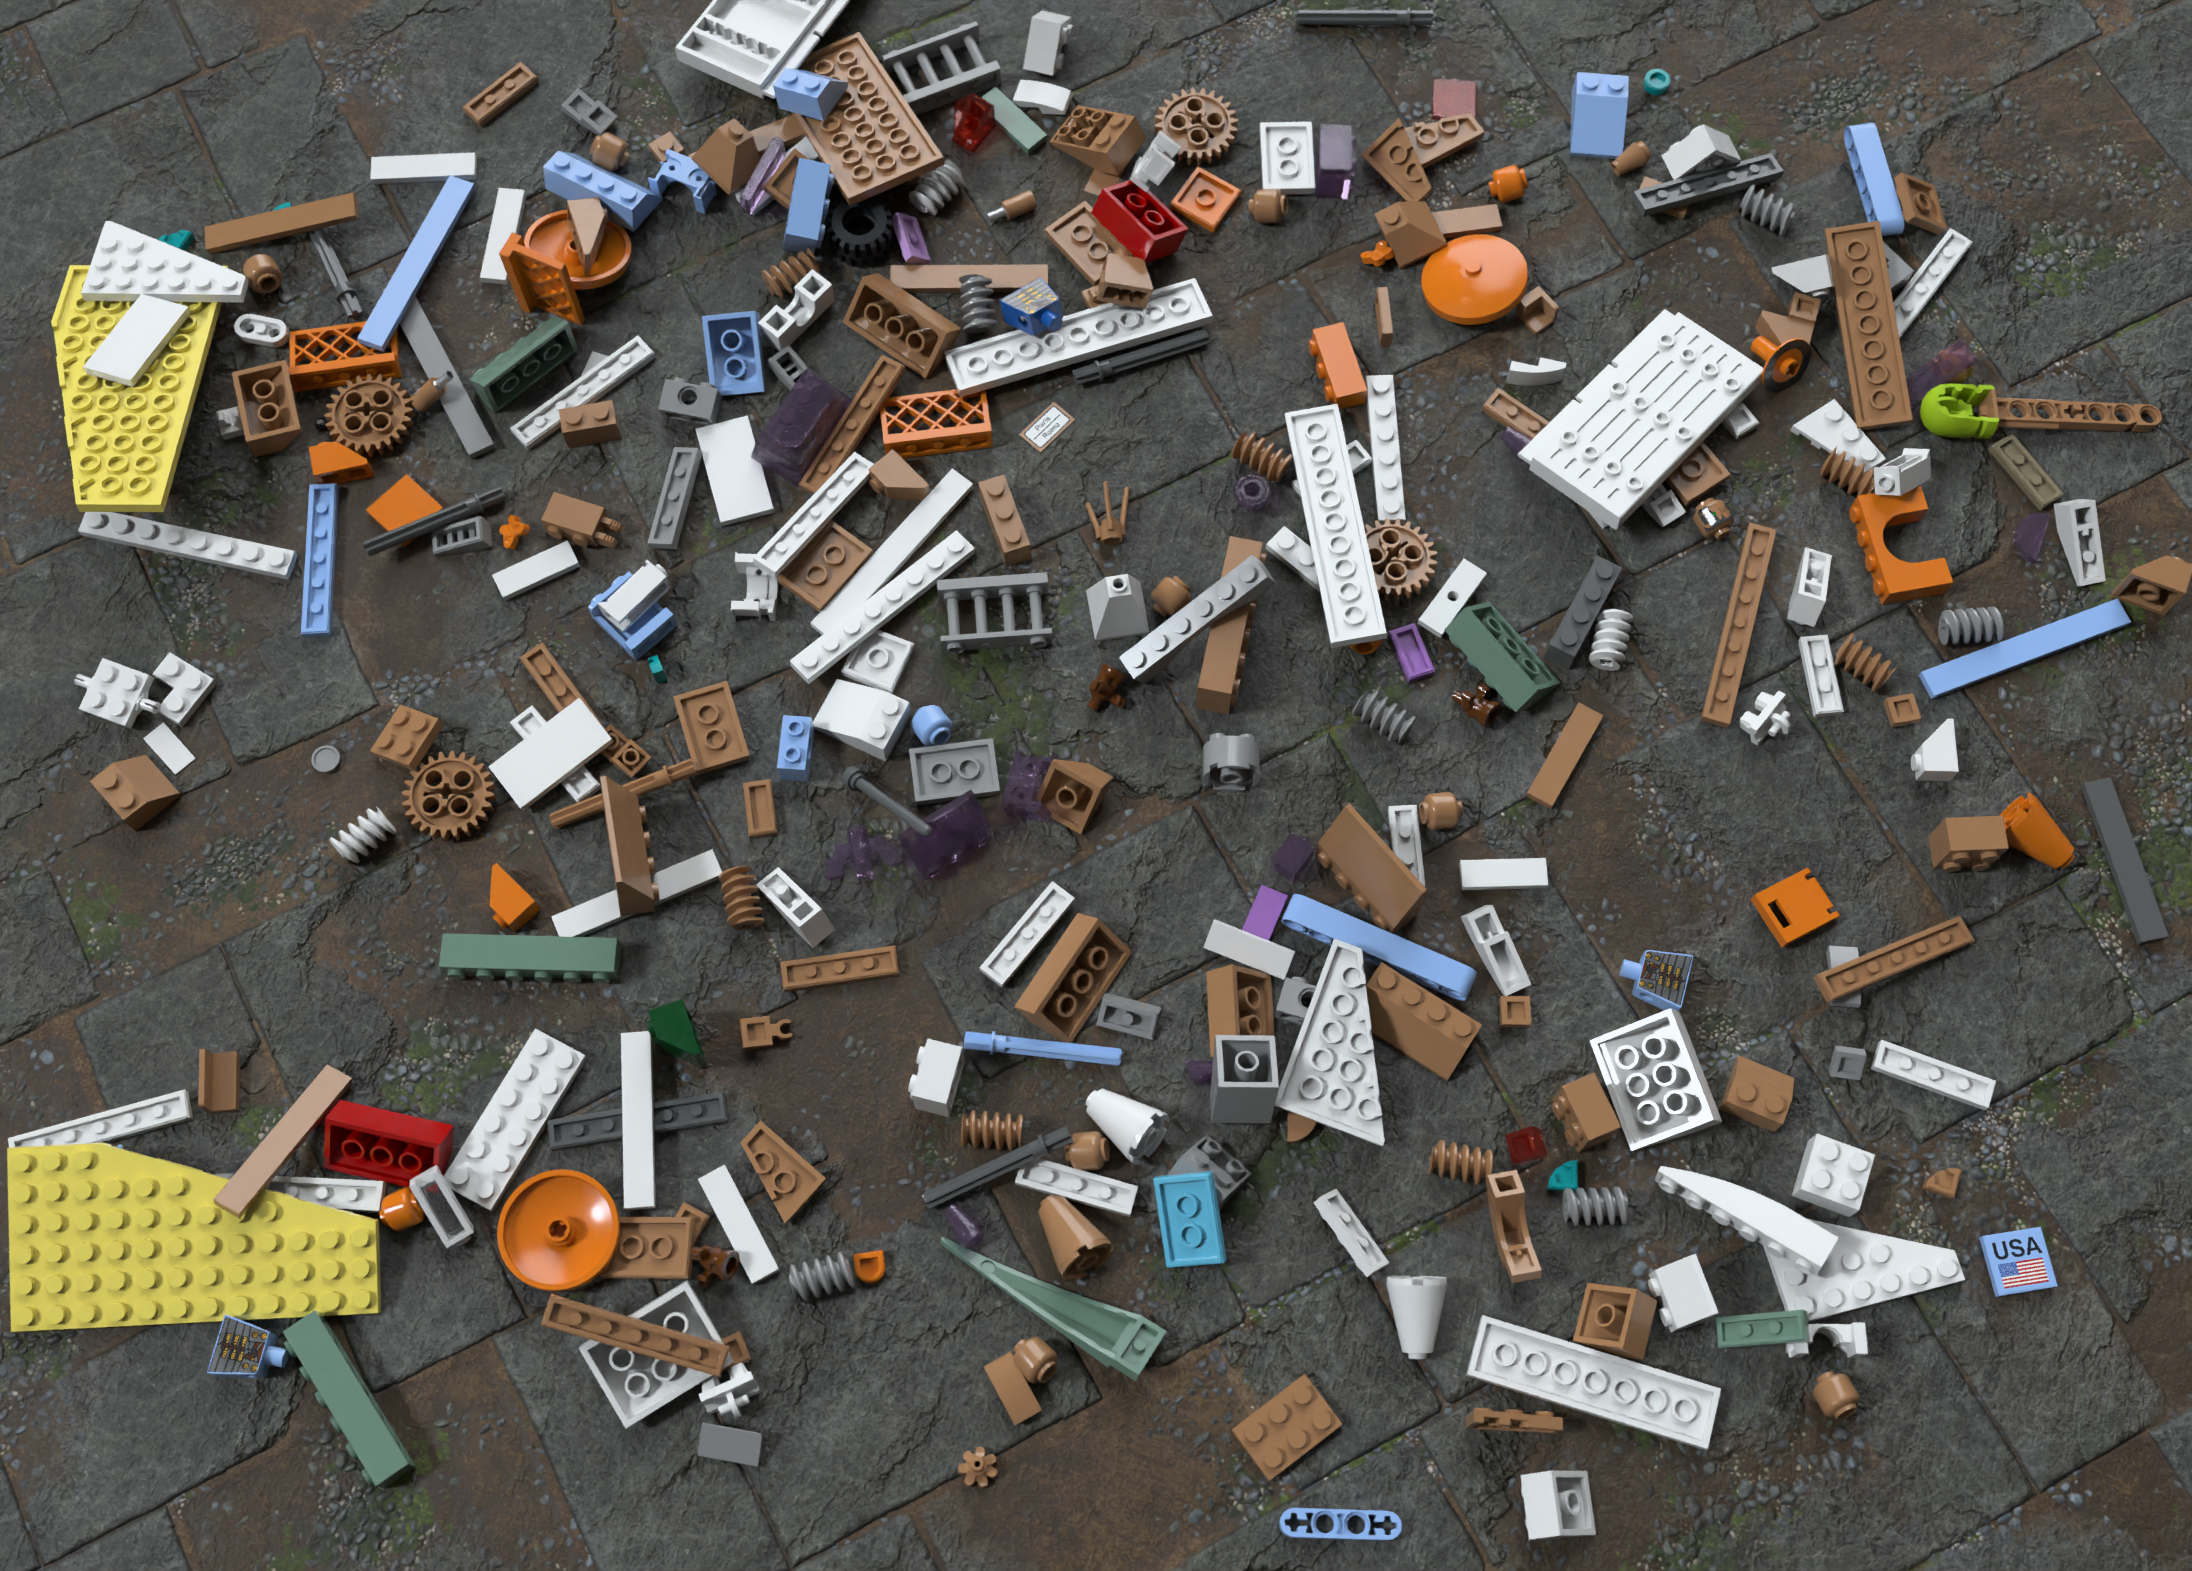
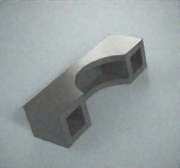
M1600 556L1596 557L1551 640L1544 658L1568 670L1570 669L1599 611L1614 587L1622 567Z

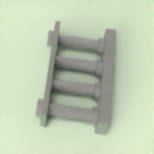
M977 21L961 25L957 29L903 49L893 50L882 56L884 69L887 74L897 73L906 92L902 96L915 115L1001 84V68L997 60L986 63L976 44L979 41V25ZM964 46L967 47L977 68L967 72L962 71L953 53V50ZM943 54L953 77L939 81L929 59ZM919 63L930 85L916 90L905 68Z
M1047 572L937 580L939 602L944 601L947 603L949 635L940 636L942 652L959 654L964 650L1018 646L1042 648L1047 644H1052V628L1043 629L1041 596L1048 594ZM1027 595L1030 597L1032 629L1015 631L1013 598L1015 596ZM999 597L1002 599L1004 631L988 632L986 600ZM972 599L975 601L977 633L960 635L958 602L960 600Z

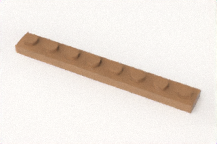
M1749 523L1700 721L1728 728L1730 725L1776 529L1754 523Z

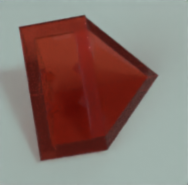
M971 93L954 102V135L952 141L973 153L996 126L994 105Z

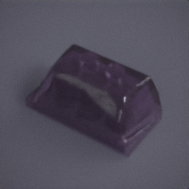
M806 369L762 430L751 458L797 487L853 399L833 387L826 379L812 369Z

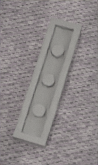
M674 447L648 539V544L651 548L677 549L702 457V452L699 448Z

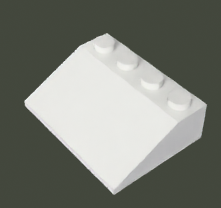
M1670 1008L1590 1040L1631 1151L1685 1136L1722 1122L1679 1011Z
M688 1280L629 1315L632 1318L724 1344ZM588 1340L579 1347L580 1352L625 1428H628L712 1376L711 1374L594 1340ZM729 1352L723 1368L734 1362Z

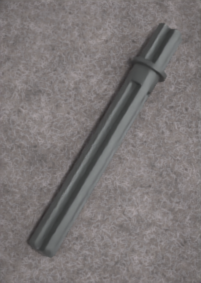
M1407 7V10H1298L1296 22L1298 25H1397L1409 28L1410 25H1432L1433 10H1410V7Z
M324 229L308 231L337 293V302L342 304L348 319H359L358 316L363 315V311L356 299L357 292L351 288Z
M1203 329L1101 362L1095 360L1094 364L1072 370L1073 379L1077 386L1097 379L1103 381V377L1208 345L1210 337L1208 332Z
M500 486L479 495L473 493V497L364 541V550L368 556H373L478 512L483 514L485 509L506 501L505 495Z
M1067 1126L1045 1136L1040 1134L1038 1135L1039 1139L922 1194L924 1203L929 1209H932L1045 1155L1050 1157L1051 1152L1073 1143L1072 1135Z

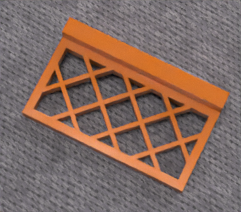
M512 232L499 255L521 310L531 314L534 307H538L582 325L585 317L566 264L527 248L522 236Z
M367 321L290 332V367L288 369L294 391L299 392L347 385V380L355 384L357 383V376H360L362 381H366L368 374H371L373 380H376L379 374L383 376L384 380L389 377L392 379L402 377V369L399 364L398 327L387 345L391 349V353L377 354L380 350L374 348L369 350L363 344L350 338L355 332H361ZM336 335L338 337L330 345L324 342L328 336ZM310 339L311 342L305 348H301L297 345V340ZM345 341L352 345L344 353L337 350ZM320 345L325 350L315 357L310 352ZM358 350L365 353L362 357L350 358ZM331 354L339 357L337 360L323 362ZM305 357L312 361L310 364L297 365Z
M957 389L889 397L880 410L885 455L892 449L901 458L993 447L985 390L960 397ZM981 396V400L975 407L965 402L969 397ZM943 400L954 402L948 410L939 405ZM916 403L928 405L922 413L912 408ZM897 406L901 410L893 416L886 412L885 407ZM960 406L969 411L963 419L953 414ZM933 410L942 414L936 422L927 417ZM906 413L916 418L910 425L901 421ZM975 415L984 420V423L970 424L968 422ZM948 418L957 423L955 427L944 428L942 426ZM921 422L931 427L929 430H915ZM895 425L904 430L902 433L888 435V432Z

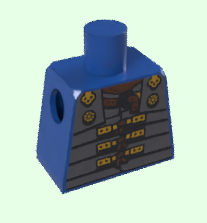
M1041 278L1000 300L1004 322L1031 336L1037 335L1046 329L1056 332L1062 326L1063 315L1060 299Z

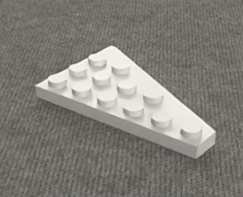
M105 221L81 294L84 301H136L141 294L169 302H244L249 283L245 275L112 221Z
M1334 939L1280 1084L1275 1106L1382 1147L1385 1138L1362 949Z
M1811 1219L1808 1220L1838 1237L1836 1244L1817 1276L1802 1273L1795 1268L1794 1263L1784 1257H1775L1763 1245L1785 1311L1806 1310L1808 1322L1965 1280L1955 1250Z

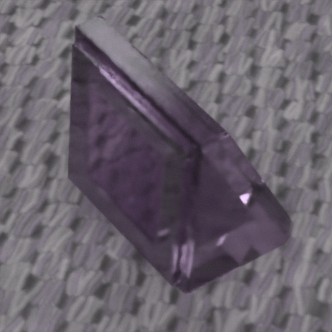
M1184 1061L1183 1068L1193 1085L1197 1086L1212 1077L1213 1061Z

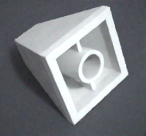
M1129 574L1105 577L1086 590L1095 642L1150 634L1140 581Z

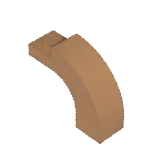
M1517 1170L1487 1175L1490 1218L1503 1268L1506 1267L1512 1283L1542 1278V1269L1528 1232L1525 1215V1191Z

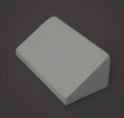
M1105 993L1102 998L1096 1025L1153 1040L1161 1007Z
M702 1423L698 1456L759 1467L765 1435Z

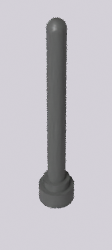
M850 766L843 772L841 781L844 786L852 791L861 790L923 836L927 837L932 834V828L869 783L866 773L860 768Z

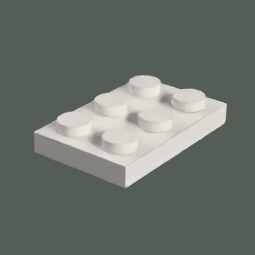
M1312 122L1260 123L1262 189H1280L1282 194H1315Z

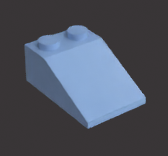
M1577 72L1572 88L1571 156L1616 159L1623 153L1629 76Z
M757 311L702 316L709 382L716 386L721 396L765 392L763 343L758 324L760 315Z

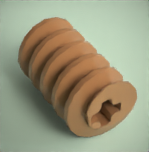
M807 248V255L802 251L798 252V260L794 256H790L788 258L789 265L782 260L779 262V269L774 265L770 267V274L766 270L761 271L764 283L771 295L777 294L783 299L784 289L793 294L792 285L796 286L812 269L820 275L817 261L809 248Z
M1244 431L1235 443L1231 457L1234 459L1240 457V463L1243 465L1249 463L1251 470L1254 471L1258 468L1259 475L1264 476L1267 474L1268 481L1276 480V483H1278L1287 472L1293 455L1289 454L1283 459L1284 450L1282 448L1274 453V443L1264 447L1266 438L1263 437L1256 442L1257 433L1255 431L1249 436L1246 435L1247 431Z
M1836 446L1821 467L1819 476L1823 478L1830 473L1829 482L1831 484L1840 479L1838 488L1843 489L1849 485L1848 495H1852L1856 491H1858L1857 496L1872 493L1875 489L1874 469L1871 468L1864 473L1865 463L1862 462L1855 467L1856 458L1853 456L1846 461L1847 452L1842 451L1836 455Z
M1851 633L1836 652L1834 665L1838 666L1845 662L1843 670L1845 673L1854 668L1853 678L1857 679L1863 675V686L1873 682L1871 691L1874 693L1881 689L1897 667L1889 670L1891 664L1889 659L1881 664V653L1871 657V646L1861 650L1863 640L1853 644L1854 634Z
M750 866L729 868L724 870L719 876V880L722 883L721 891L725 894L723 901L727 905L725 912L729 916L727 923L735 930H748L765 923L764 918H755L763 910L762 907H753V905L761 900L759 896H751V894L758 891V886L749 885L757 880L755 875H747L752 869Z
M975 1110L971 1111L968 1118H965L963 1113L961 1146L966 1147L971 1139L974 1148H978L982 1140L985 1149L988 1150L993 1142H995L998 1151L1003 1149L1005 1143H1007L1010 1152L1015 1149L1017 1144L1021 1147L1023 1132L1022 1114H1019L1016 1122H1013L1010 1113H1007L1004 1121H1001L999 1112H995L992 1120H989L987 1111H983L980 1119H977Z
M1440 1139L1434 1147L1433 1145L1428 1176H1431L1434 1169L1437 1168L1439 1178H1443L1445 1173L1450 1171L1451 1180L1454 1181L1457 1175L1461 1173L1463 1183H1467L1469 1177L1473 1176L1476 1186L1479 1185L1482 1178H1485L1487 1187V1175H1491L1493 1167L1492 1151L1487 1149L1483 1156H1481L1480 1148L1475 1147L1470 1154L1468 1145L1464 1144L1458 1152L1456 1142H1451L1446 1149L1445 1141Z

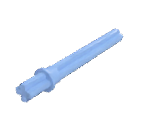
M966 1031L964 1039V1049L989 1051L990 1055H993V1052L1115 1066L1120 1065L1122 1050L1120 1048L996 1035L995 1031H992V1034Z

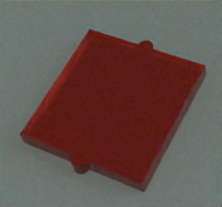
M1457 78L1452 80L1434 79L1432 119L1440 120V118L1471 113L1475 118L1476 81L1457 80Z

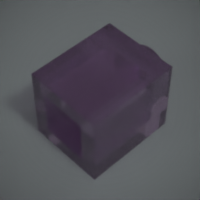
M1291 833L1272 857L1270 868L1291 883H1294L1312 860L1315 848L1312 847L1313 844L1302 835L1296 836L1294 833Z

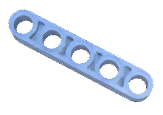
M1867 123L1846 126L1844 142L1868 222L1880 221L1882 237L1902 234L1904 218L1875 124Z

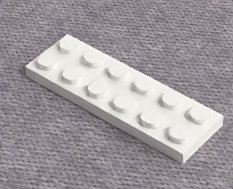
M535 1029L445 1173L444 1178L451 1190L494 1212L546 1127L547 1120H550L587 1057Z

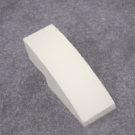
M1485 905L1461 916L1476 950L1504 996H1508L1531 985L1508 931H1504L1493 905Z

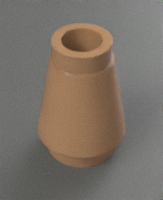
M1642 141L1638 143L1633 142L1610 165L1613 172L1620 176L1647 165V161L1651 159V153Z

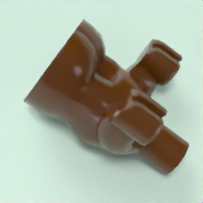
M1102 663L1098 676L1090 684L1089 689L1092 698L1087 707L1097 712L1102 702H1112L1113 705L1122 709L1127 699L1118 695L1115 691L1126 680L1127 676L1117 669Z
M1484 683L1480 684L1476 690L1477 695H1474L1469 690L1463 691V693L1458 690L1455 691L1452 700L1460 704L1469 718L1476 719L1485 728L1492 725L1500 712L1501 704L1496 701L1489 702L1485 700L1491 692L1489 686Z
M703 1245L701 1248L693 1247L690 1252L693 1255L691 1256L692 1259L700 1261L701 1265L705 1268L704 1273L698 1274L696 1278L699 1281L698 1285L709 1287L714 1274H717L721 1280L729 1281L738 1270L740 1256L737 1251L723 1250L718 1246Z

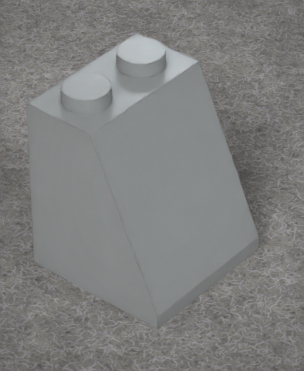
M1215 1035L1210 1090L1211 1123H1271L1279 1089L1275 1036Z

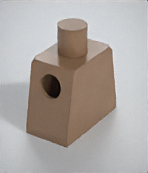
M1124 248L1117 249L1114 253L1108 254L1100 274L1097 301L1146 309L1153 292V286L1145 261L1141 258L1129 256L1128 250Z

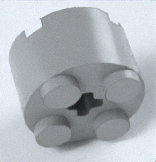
M1214 733L1210 735V741L1203 746V782L1207 786L1208 782L1213 784L1215 790L1222 792L1245 790V785L1253 783V787L1256 786L1260 781L1259 745L1255 742V737L1251 734L1226 736L1223 733Z

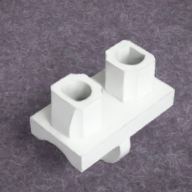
M1778 691L1773 696L1761 692L1755 701V709L1761 711L1759 716L1747 711L1740 718V728L1750 734L1752 743L1759 746L1767 734L1774 737L1777 733L1787 734L1791 730V724L1788 721L1791 715L1786 711L1787 707L1783 702L1786 694Z
M743 1363L730 1367L728 1372L731 1380L720 1384L718 1377L713 1375L701 1382L702 1393L699 1394V1397L709 1415L717 1411L721 1415L732 1411L734 1417L739 1418L742 1416L739 1407L750 1403L748 1398L760 1393L751 1371H747Z

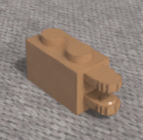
M553 492L541 519L546 532L550 536L557 539L565 537L583 547H587V545L597 547L600 544L615 548L618 541L603 532L608 530L621 533L624 528L621 523L608 518L604 507Z

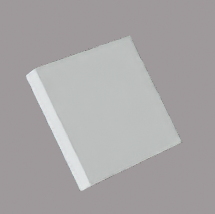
M877 630L850 652L841 670V674L893 695L915 645L912 642Z

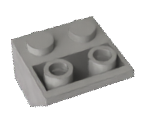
M1206 1135L1178 1159L1167 1175L1213 1171L1220 1210L1252 1173L1244 1167L1241 1161L1235 1159L1224 1150L1218 1141Z

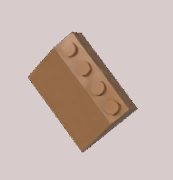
M600 776L620 916L655 911L654 901L660 899L657 883L651 884L650 875L655 874L653 857L647 858L646 849L651 848L649 831L643 832L642 823H647L645 806H639L637 795L609 777Z
M1349 803L1318 842L1316 857L1323 867H1329L1336 874L1335 879L1343 889L1348 888L1355 896L1354 901L1363 911L1367 909L1374 917L1373 922L1376 927L1395 934L1417 916L1427 889Z

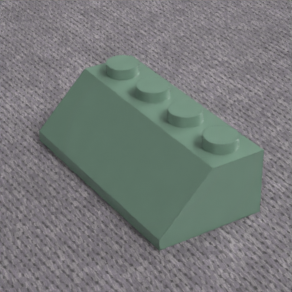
M556 316L540 323L533 332L526 337L520 338L512 348L499 354L485 368L475 372L473 377L469 379L475 393L494 413L499 411L578 351L569 323L565 319Z
M1491 602L1465 607L1444 629L1449 635L1451 643L1465 653L1470 665L1484 675L1485 682L1491 688L1496 689L1503 697L1504 704L1515 712L1528 709L1561 684Z

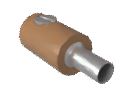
M1028 190L1002 201L1001 208L986 215L989 222L1004 216L1007 220H1011L1036 209L1037 203L1032 192Z
M446 371L439 379L436 377L430 378L411 396L410 399L414 408L420 412L427 411L446 393L445 385L454 378L453 373Z

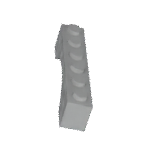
M1251 555L1119 658L1133 679L1146 684L1163 671L1180 650L1203 630L1228 613L1256 600L1273 587L1276 581L1262 561Z

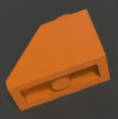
M336 441L321 442L316 446L309 447L313 476L318 484H341L375 476L366 458Z
M497 863L492 866L490 907L495 912L492 918L502 929L508 926L516 933L541 909L535 900Z

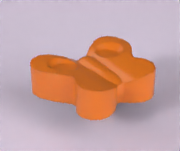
M1382 240L1376 244L1374 251L1363 252L1360 256L1363 264H1374L1375 267L1384 265L1385 260L1393 258L1394 254L1392 249L1388 247L1387 242Z
M510 515L508 519L509 524L502 525L499 531L503 535L504 547L514 550L518 545L519 537L527 535L530 528L528 524L521 523L520 517Z

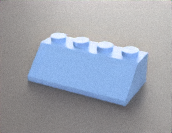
M557 151L543 166L545 188L567 200L599 197L602 208L607 209L608 220L632 232L639 227L662 201V196L574 153Z

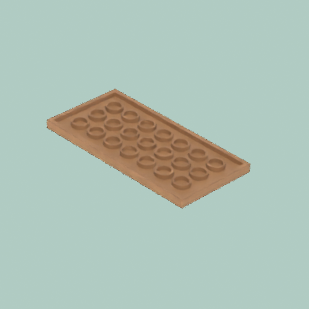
M860 32L811 52L798 69L848 83L847 89L824 121L793 112L791 114L822 163L831 164L829 174H834L833 180L850 206L945 165L943 155Z

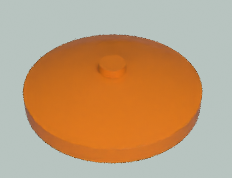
M567 210L553 212L541 217L530 226L524 238L527 248L566 264L574 289H592L605 286L621 277L631 261V241L627 232L622 226L608 220V224H604V237L590 274H584L567 222Z
M1468 235L1447 242L1448 246L1434 252L1424 266L1421 283L1427 305L1441 318L1458 324H1483L1503 317L1519 304L1528 286L1527 264L1522 253L1510 242L1491 235Z
M573 1170L546 1171L526 1180L506 1201L498 1221L497 1239L499 1250L506 1266L525 1284L547 1292L574 1290L594 1280L611 1262L620 1239V1216L611 1195L592 1177Z

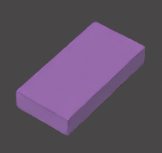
M1415 623L1389 631V639L1408 683L1434 675L1435 669Z
M1261 885L1242 930L1269 941L1288 895Z

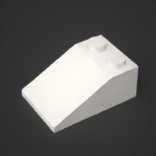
M837 679L815 717L813 725L814 729L883 761H887L912 714L910 703L883 690Z

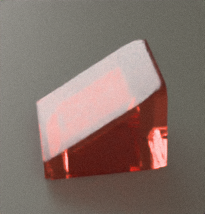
M1530 1126L1505 1135L1514 1164L1547 1156L1538 1127Z

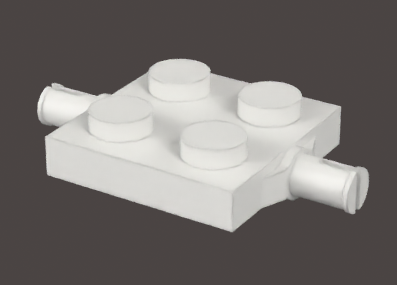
M102 658L92 678L77 674L76 677L83 681L74 679L75 685L87 688V692L79 707L80 710L131 729L137 715L143 709L157 714L159 710L153 707L161 708L159 702L148 699V692L154 677Z

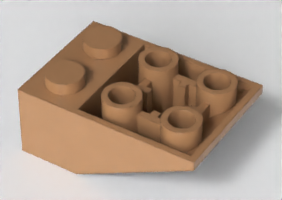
M1078 105L1052 137L1050 143L1099 172L1119 176L1146 141V137L1135 116Z

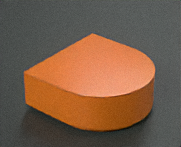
M883 1250L853 1254L855 1272L862 1282L874 1284L884 1277L886 1265Z

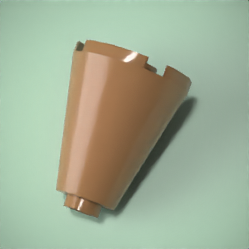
M1051 1195L1041 1202L1038 1214L1058 1272L1065 1281H1075L1087 1276L1086 1269L1094 1265L1097 1270L1110 1258L1114 1250L1111 1241L1063 1196Z

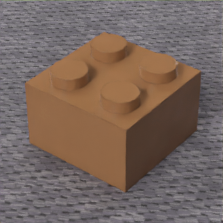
M2003 816L1945 818L1928 836L1933 869H1944L1945 872H1955L1962 868L1972 867L1973 871L1989 869L2009 849Z
M1595 1073L1563 1085L1552 1099L1553 1113L1558 1120L1562 1119L1567 1129L1565 1130V1137L1571 1147L1575 1146L1578 1153L1610 1140L1621 1128Z

